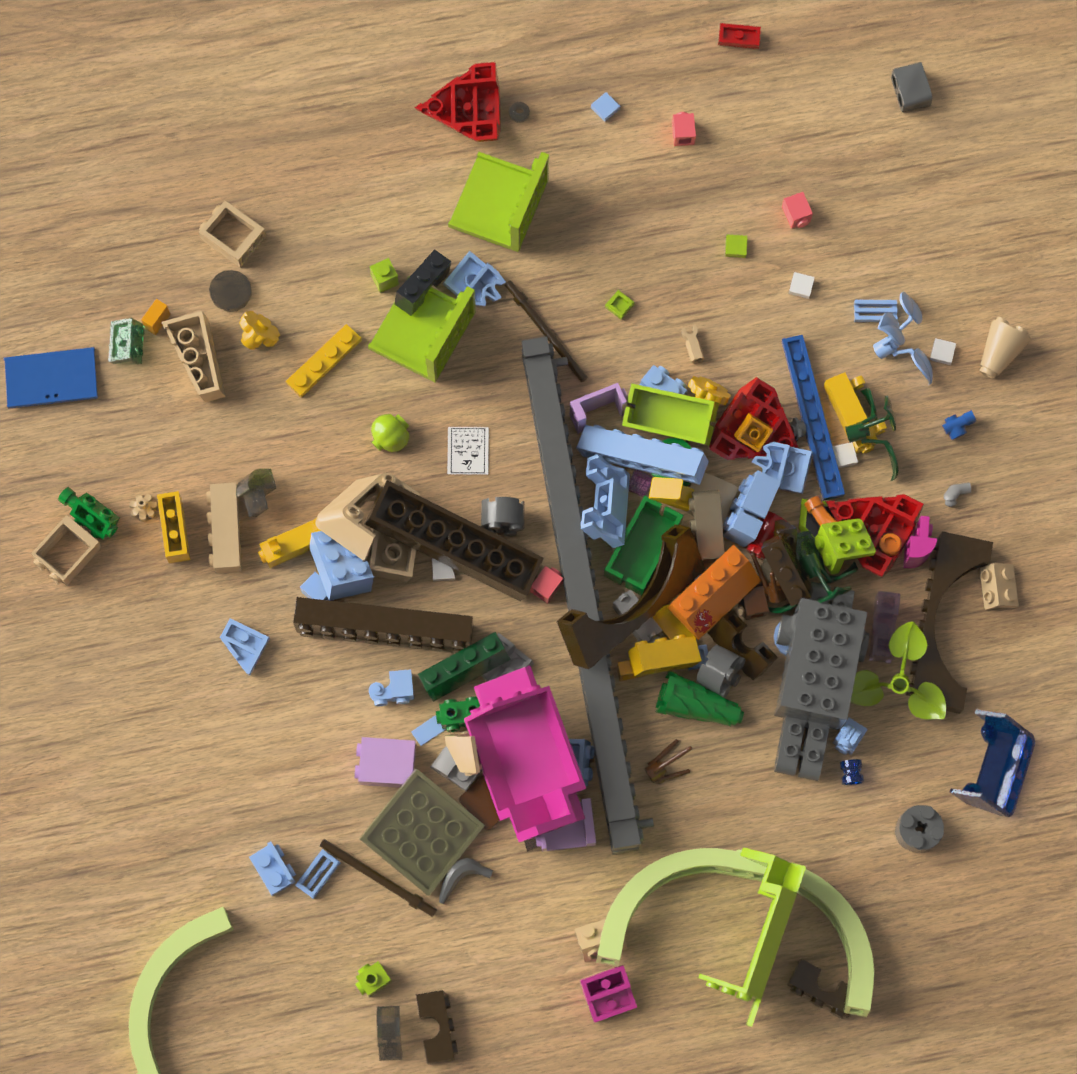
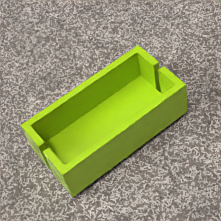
M631 383L627 403L636 406L635 409L626 407L622 426L710 446L714 428L710 423L716 420L719 403Z

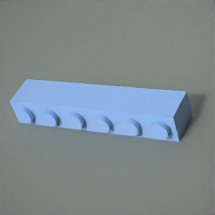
M585 425L577 445V449L582 457L589 458L599 454L611 464L670 478L682 479L683 481L699 485L709 462L704 452L698 448L686 449L676 443L669 445L659 439L653 438L648 440L638 434H632L631 436L617 429H613V431L606 430L599 425Z

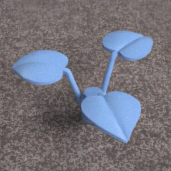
M906 292L900 293V303L909 315L908 320L900 326L894 315L886 312L879 322L878 329L889 336L875 343L873 348L880 359L890 354L895 357L898 354L910 353L915 365L926 377L930 385L933 379L931 363L924 352L919 348L897 351V348L905 342L901 330L913 320L917 324L922 322V312L919 306Z

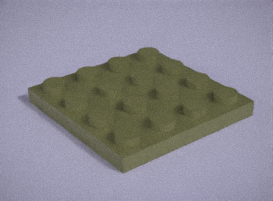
M415 769L359 839L429 896L485 825L422 772Z

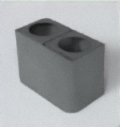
M922 62L894 68L891 74V81L901 112L931 106L933 100L932 92Z

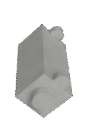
M629 590L613 602V609L618 615H621L637 603L638 598L632 590ZM649 618L638 630L633 632V635L638 641L647 640L648 643H653L654 640L660 638L663 630L653 618Z

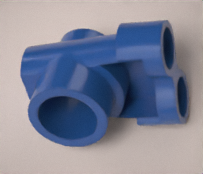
M971 410L960 417H957L955 414L946 418V423L942 427L946 435L949 434L951 440H954L967 433L964 426L973 424L977 420Z

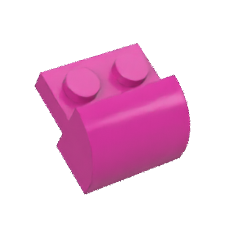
M920 516L914 528V536L909 538L904 548L903 568L911 569L921 566L933 551L937 538H929L932 536L933 524H929L930 516Z
M624 965L580 980L582 991L594 1023L637 1008Z

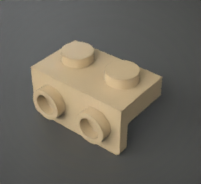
M992 563L981 567L980 579L985 610H991L996 607L1011 609L1019 607L1014 565Z
M606 919L575 928V934L585 962L597 960L600 939ZM625 937L622 951L628 949Z

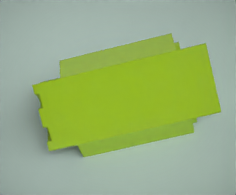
M743 847L740 856L766 867L758 894L772 899L744 985L739 987L703 974H699L698 978L707 981L706 986L719 990L722 987L721 992L735 996V993H737L736 998L747 1002L751 1001V998L754 999L746 1022V1026L752 1027L806 866L788 862L775 855Z

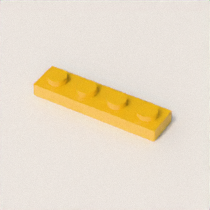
M347 324L344 325L286 380V384L302 398L362 341L361 337Z

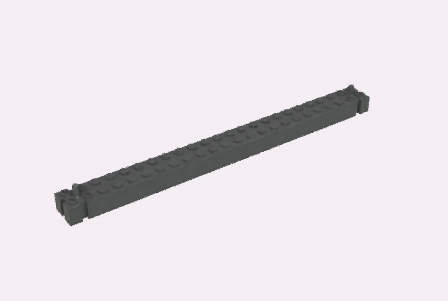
M547 337L522 340V360L568 611L574 609L586 612L589 618L601 621L603 620L602 611L597 610L600 603L598 589L594 590L593 588L596 581L594 568L590 569L592 561L591 550L586 548V545H588V535L581 529L583 507L578 506L580 504V490L578 485H574L576 484L577 475L575 465H571L573 457L571 444L567 445L569 443L568 425L563 424L565 423L564 404H559L561 403L562 394L560 383L557 381V367L568 365L567 357L553 358V344H548ZM609 653L600 659L594 667L590 669L578 667L592 746L594 747V757L612 855L639 851V847L644 841L642 829L654 827L653 818L639 820L638 805H633L636 793L634 783H629L632 772L630 762H625L626 753H628L625 739L621 740L624 729L622 718H617V714H619L618 709L620 708L618 697H613L616 686L614 675H609V671H611L610 666H612Z

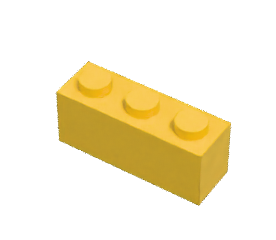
M179 491L157 494L167 561L170 564L191 560L183 502Z
M686 634L675 636L672 640H667L666 637L654 640L653 643H648L647 640L639 641L634 644L635 647L628 651L634 677L667 672L669 670L692 668L702 661L695 636L686 637Z

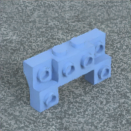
M597 454L587 458L586 476L596 484L594 507L582 512L581 529L593 540L602 538L612 548L624 545L630 474L624 468L608 463Z

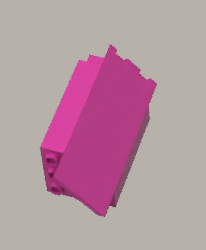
M526 666L475 686L474 690L480 706L471 710V715L464 718L469 735L475 736L478 760L482 764V771L500 821L510 818L518 842H522L586 819L577 792L587 788L550 686L541 688L540 685H537L531 666Z

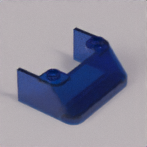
M975 709V714L985 721L981 728V735L983 740L988 743V747L977 782L967 783L962 790L951 788L950 793L967 805L999 816L1011 817L1015 812L1032 757L1035 738L1031 732L1005 713Z

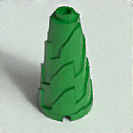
M670 670L667 672L665 678L669 680L668 683H662L656 703V708H658L655 711L656 713L704 722H714L730 727L742 722L744 711L741 710L738 703L723 698L700 684L679 676L676 672Z

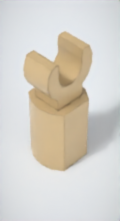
M693 325L692 334H688L685 327L682 328L681 334L687 340L686 347L691 363L695 364L704 361L705 357L700 340L697 338L698 328L696 325Z

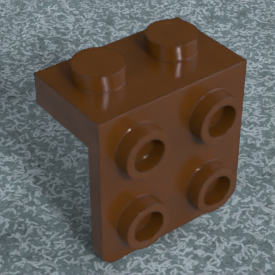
M483 774L480 779L459 797V802L468 812L485 825V830H490L500 819Z

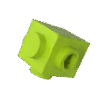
M379 961L372 966L369 963L358 970L359 974L355 976L358 980L355 984L362 995L367 993L369 998L392 982Z

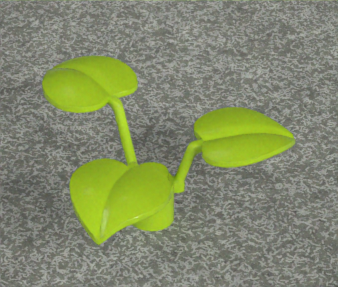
M915 622L905 623L893 633L889 643L891 654L894 657H903L900 673L893 676L891 683H879V678L874 672L869 670L857 672L851 703L861 706H872L879 703L884 697V692L881 688L884 686L889 689L892 688L897 694H903L906 691L914 692L908 700L909 710L914 716L920 719H944L946 715V701L941 689L937 685L923 682L918 690L909 687V678L904 674L907 658L910 660L920 659L926 652L927 640Z

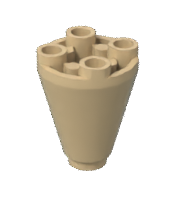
M997 317L991 324L980 364L981 369L979 370V372L992 379H995L996 375L999 376L1030 342V336L1027 334L1028 331L1019 326H1016V328L1009 326V322L1001 317Z

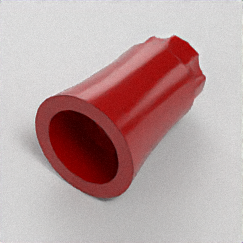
M768 511L765 519H760L763 524L756 539L749 544L747 548L748 553H755L758 559H765L761 550L764 541L774 537L775 521L783 519L782 517Z

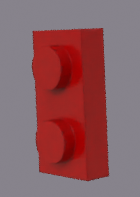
M720 23L718 45L759 49L761 27Z

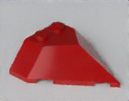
M496 62L472 65L465 74L460 77L457 76L432 94L429 100L423 104H418L414 108L476 142L498 140L501 131V108Z
M758 377L739 389L716 423L709 450L726 460H735V458L754 459L755 456L766 457L767 453L763 450V446L757 452L737 440L734 436L748 413H750L773 429L764 445L776 442L799 448L775 388Z
M905 494L885 498L879 496L847 499V501L841 502L826 501L837 522L852 519H861L876 552L873 556L857 559L862 568L880 577H883L895 564L914 531L924 506L923 503ZM890 533L897 535L901 540L900 552L891 557L883 554L879 546L880 539Z

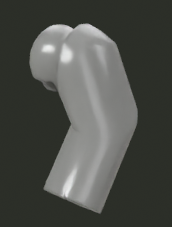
M970 483L951 485L944 494L945 505L948 507L955 506L959 495L971 493Z

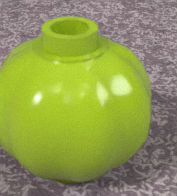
M383 414L375 419L372 424L371 433L374 440L371 443L379 451L383 449L389 452L400 451L409 441L410 434L406 429L410 426L398 414L395 417L391 414Z

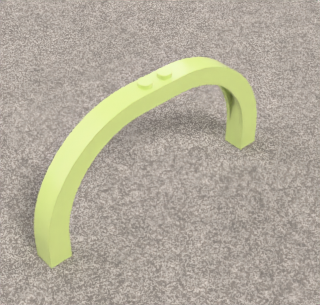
M719 848L686 850L655 861L637 873L624 886L610 907L604 923L596 963L619 967L625 932L633 914L640 904L662 885L683 876L699 873H718L762 882L766 867L740 856L742 850L733 851ZM805 869L797 893L814 903L827 916L837 930L845 949L848 963V987L844 1013L867 1017L870 1012L873 994L874 964L866 931L846 899L824 879Z
M224 907L202 915L176 930L159 946L145 965L133 993L129 1015V1040L132 1056L138 1071L137 1074H161L151 1041V1017L156 996L171 969L186 954L196 947L234 930Z

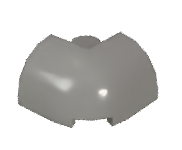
M447 746L430 766L438 774L452 781L464 791H467L475 778L480 775L479 773L465 776V773L460 772Z

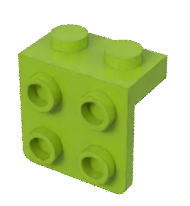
M861 519L821 524L819 532L815 537V545L820 550L823 563L827 566L830 574L839 573L844 560L873 556L876 552Z

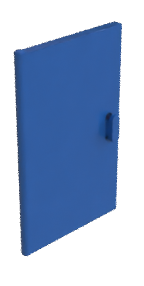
M95 347L4 357L8 409L98 398Z

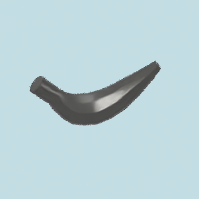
M465 858L457 861L445 875L439 902L441 904L446 902L463 877L477 874L490 878L493 870L482 866L474 859Z

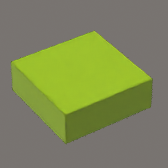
M726 234L725 257L746 258L747 236Z
M618 290L606 303L605 308L622 320L635 305V302Z

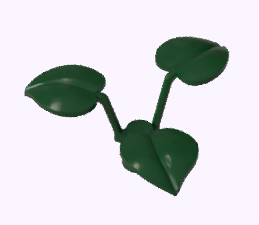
M866 388L860 392L871 407V416L856 424L845 426L848 441L852 443L861 440L862 444H883L891 460L893 471L891 481H893L898 476L899 467L892 445L887 440L867 439L866 436H870L869 427L890 420L892 430L896 431L895 414L892 410L890 398L887 395L885 396V406L883 409L888 414L886 417L878 419L874 396L870 388Z
M815 552L799 559L805 575H808L810 579L818 576L828 593L827 596L817 600L819 603L831 601L852 590L851 586L837 587L832 592L827 584L849 577L859 569L855 561L840 575L829 576L821 563H819ZM821 574H823L828 581H825ZM789 603L777 608H768L772 613H782L793 609L798 604L792 607Z

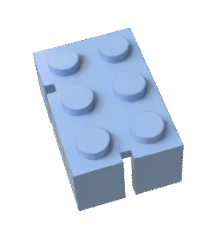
M759 470L753 475L749 474L747 479H743L738 489L741 493L738 499L735 498L730 506L732 513L730 517L725 518L722 524L724 529L723 537L742 547H746L753 542L763 524L762 521L758 520V517L765 519L781 481Z
M322 531L311 533L309 548L329 601L371 592L374 576L368 561H363Z

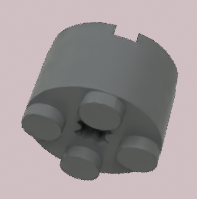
M495 497L493 502H489V498L482 500L481 527L495 534L504 533V536L508 537L517 536V532L525 528V502L519 503V499L513 497Z
M715 645L706 656L709 658L706 664L702 663L699 669L697 682L725 698L731 686L736 687L739 683L741 675L738 673L744 666L746 659L722 646Z
M916 805L907 809L899 817L895 827V836L898 843L903 848L914 853H923L930 850L940 842L944 835V824L941 816L931 806ZM917 826H919V827L922 826V827H923V831H922V832H921V831H918V832H917V831L915 830V828H916Z

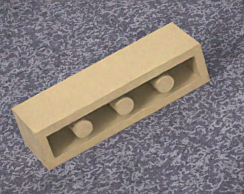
M236 482L210 484V491L206 493L207 504H211V512L207 513L208 525H212V533H208L209 546H213V554H209L210 567H213L216 573L242 572L238 486Z

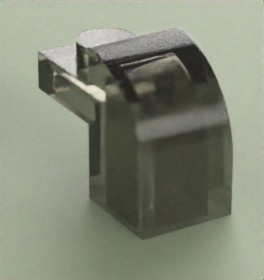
M271 468L256 469L237 484L236 496L244 497L249 517H257L269 509L265 496L276 489Z
M400 1005L377 1007L379 1061L402 1060Z

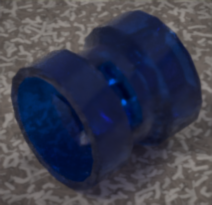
M861 759L840 762V769L845 774L841 778L842 785L864 783V775L859 773L863 767Z

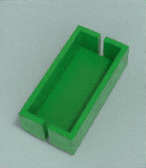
M647 496L643 497L625 531L624 545L615 549L604 570V577L619 585L625 582V588L641 596L649 585L658 565L662 546L661 535L675 524L681 525L683 514L667 506L664 509L663 516L660 515L662 504L649 499Z

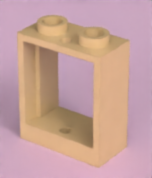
M227 201L216 206L211 218L208 221L205 220L199 228V235L202 241L240 268L267 237L263 227ZM227 213L253 230L236 251H233L210 234Z
M66 515L31 554L35 559L33 563L42 571L46 568L51 572L49 576L56 583L60 584L63 582L68 586L100 551L102 546L94 537ZM67 531H70L89 548L68 572L63 575L44 557Z

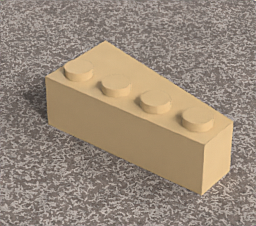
M199 311L163 321L162 324L181 362L186 368L198 395L205 403L224 398L225 392L209 319L204 312Z

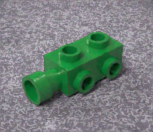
M70 487L65 488L61 492L58 501L64 506L68 505L72 508L70 515L74 517V521L78 525L86 526L91 530L93 537L105 539L108 536L112 537L116 533L120 517L97 501L95 497L88 493L78 497L76 492Z
M468 697L466 701L458 702L456 699L445 700L444 703L439 704L440 711H436L437 724H441L442 729H447V732L450 733L460 731V727H466L464 718L471 715L469 710L479 708L478 698ZM455 711V715L448 716L447 712Z

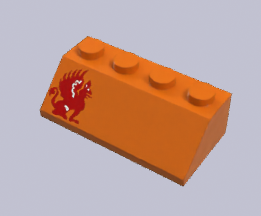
M733 544L670 604L668 610L699 640L759 584L761 579L750 561Z

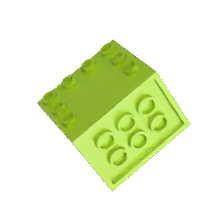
M478 152L448 227L519 253L549 180V154L541 152L539 158L534 159L531 170Z
M467 286L464 292L460 291L457 298L454 299L431 287L425 296L424 303L412 316L393 304L372 342L369 343L368 349L436 383L476 313L475 290Z

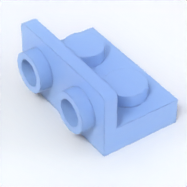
M272 842L267 843L268 846L249 858L270 894L274 896L295 883L293 876L296 873L290 863L285 865L281 859L285 855L278 844L274 846Z

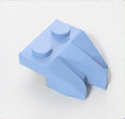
M469 251L443 282V285L456 296H458L460 291L464 292L468 286L475 290V305L485 306V297L492 301L502 298L495 289V285L501 286L505 283V280L489 263L485 264Z
M776 442L764 445L763 450L767 453V456H755L752 463L762 467L763 473L781 481L778 489L803 494L813 452Z

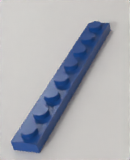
M799 335L784 338L781 342L801 419L806 426V438L809 449L813 452L812 460L823 501L844 497L845 492L804 337Z

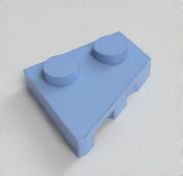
M231 618L220 636L222 642L249 676L253 672L270 639L268 636Z

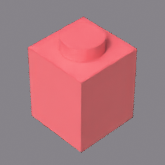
M679 112L673 115L672 131L674 146L695 145L694 113Z
M804 192L784 198L782 208L790 227L798 226V228H802L811 222L813 213Z
M545 566L533 582L530 592L548 604L563 584L562 574L553 567L549 569Z

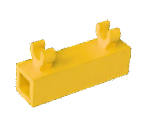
M844 372L827 379L823 387L846 433L845 426L867 419V416L855 393V390L864 387L865 381L863 376H858L849 381ZM885 422L869 427L870 436H866V438L878 440L876 436L886 432L887 426ZM861 440L852 442L856 454L860 452L866 454L872 451L876 443L862 444Z
M317 518L260 543L261 551L258 554L262 563L267 562L269 568H272L310 551L311 533L321 531L315 524Z

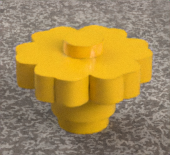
M246 311L241 317L239 323L244 330L241 342L245 347L255 350L262 343L267 347H273L278 342L280 337L278 329L262 314L257 315L253 311Z
M693 376L688 384L696 398L719 403V405H726L731 397L727 393L728 390L708 378Z

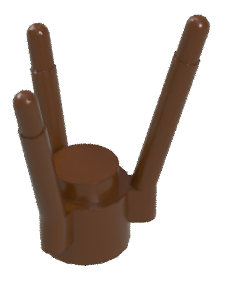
M751 553L753 563L764 586L765 594L769 596V601L779 603L786 600V596L778 580L775 579L774 573H770L771 582L768 585L755 553Z
M675 739L657 757L648 762V766L644 769L652 783L658 781L661 784L666 780L690 773L691 770L686 769L664 776L667 773L665 767L691 751L692 747H687L662 763L659 760L679 742L678 739Z

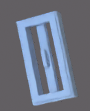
M897 300L854 301V322H880L882 316H859V313L879 314L890 312L898 320ZM859 307H892V308H859Z
M322 849L295 886L314 899L341 863ZM325 856L327 858L307 886H303V883ZM330 862H333V865L330 867V869L327 871V873L324 875V877L321 879V881L318 883L315 889L311 892V887L321 876V874L324 872V870L327 868Z

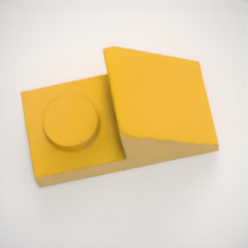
M654 477L652 478L649 499L688 511L689 498H692L694 489L683 486L682 479Z

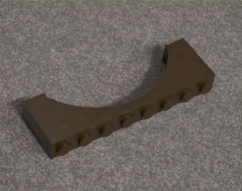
M675 524L661 535V553L654 576L642 597L625 613L612 619L596 621L589 618L586 612L571 609L556 621L573 665L585 669L594 667L600 659L608 655L618 644L624 642L631 633L638 630L649 618L655 616L662 607L668 605L674 597L682 593L686 587L694 582L695 578L706 571L690 527Z
M942 531L939 538L935 537L937 542L933 550H936L935 558H931L929 565L932 575L931 579H927L925 591H928V597L923 600L921 612H925L924 619L920 620L918 624L919 629L927 640V649L920 659L911 663L910 674L913 675L912 683H909V687L918 690L923 682L937 685L945 697L946 711L960 714L964 710L967 688L961 687L952 677L940 657L935 640V615L942 596L953 583L967 573L989 565L993 542ZM906 691V696L910 697L914 694V692Z

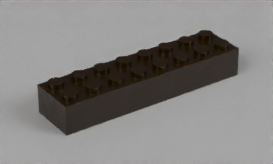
M388 480L381 487L364 523L520 602L527 597L544 559Z
M297 597L293 620L296 632L300 633V636L303 637L322 635L323 639L328 640L341 637L344 641L356 642L359 639L365 640V643L368 644L386 642L388 646L399 647L400 644L409 645V648L422 649V646L431 647V650L442 652L444 649H451L453 653H457L472 644L474 627L473 616Z

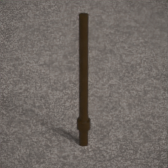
M511 280L508 281L504 286L514 297V302L523 308L542 334L553 344L554 349L561 358L567 357L569 368L581 382H584L588 378L587 375L529 304L527 296L520 292Z
M326 839L322 840L321 848L406 900L412 908L420 909L429 916L434 917L437 909L424 902L422 897L417 894H411Z

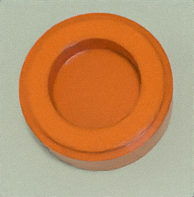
M891 533L884 535L880 539V551L890 557L897 555L901 550L900 538Z

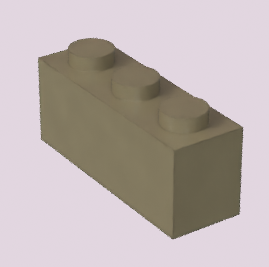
M718 490L692 492V498H689V510L693 511L694 520H690V528L692 533H695V542L702 560L720 558L724 554L720 492Z

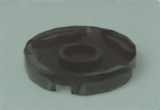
M227 270L217 274L209 287L210 298L214 305L227 312H234L244 308L252 295L251 284L248 278L235 270Z

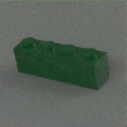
M494 632L418 673V676L426 692L434 702L511 659L497 633Z

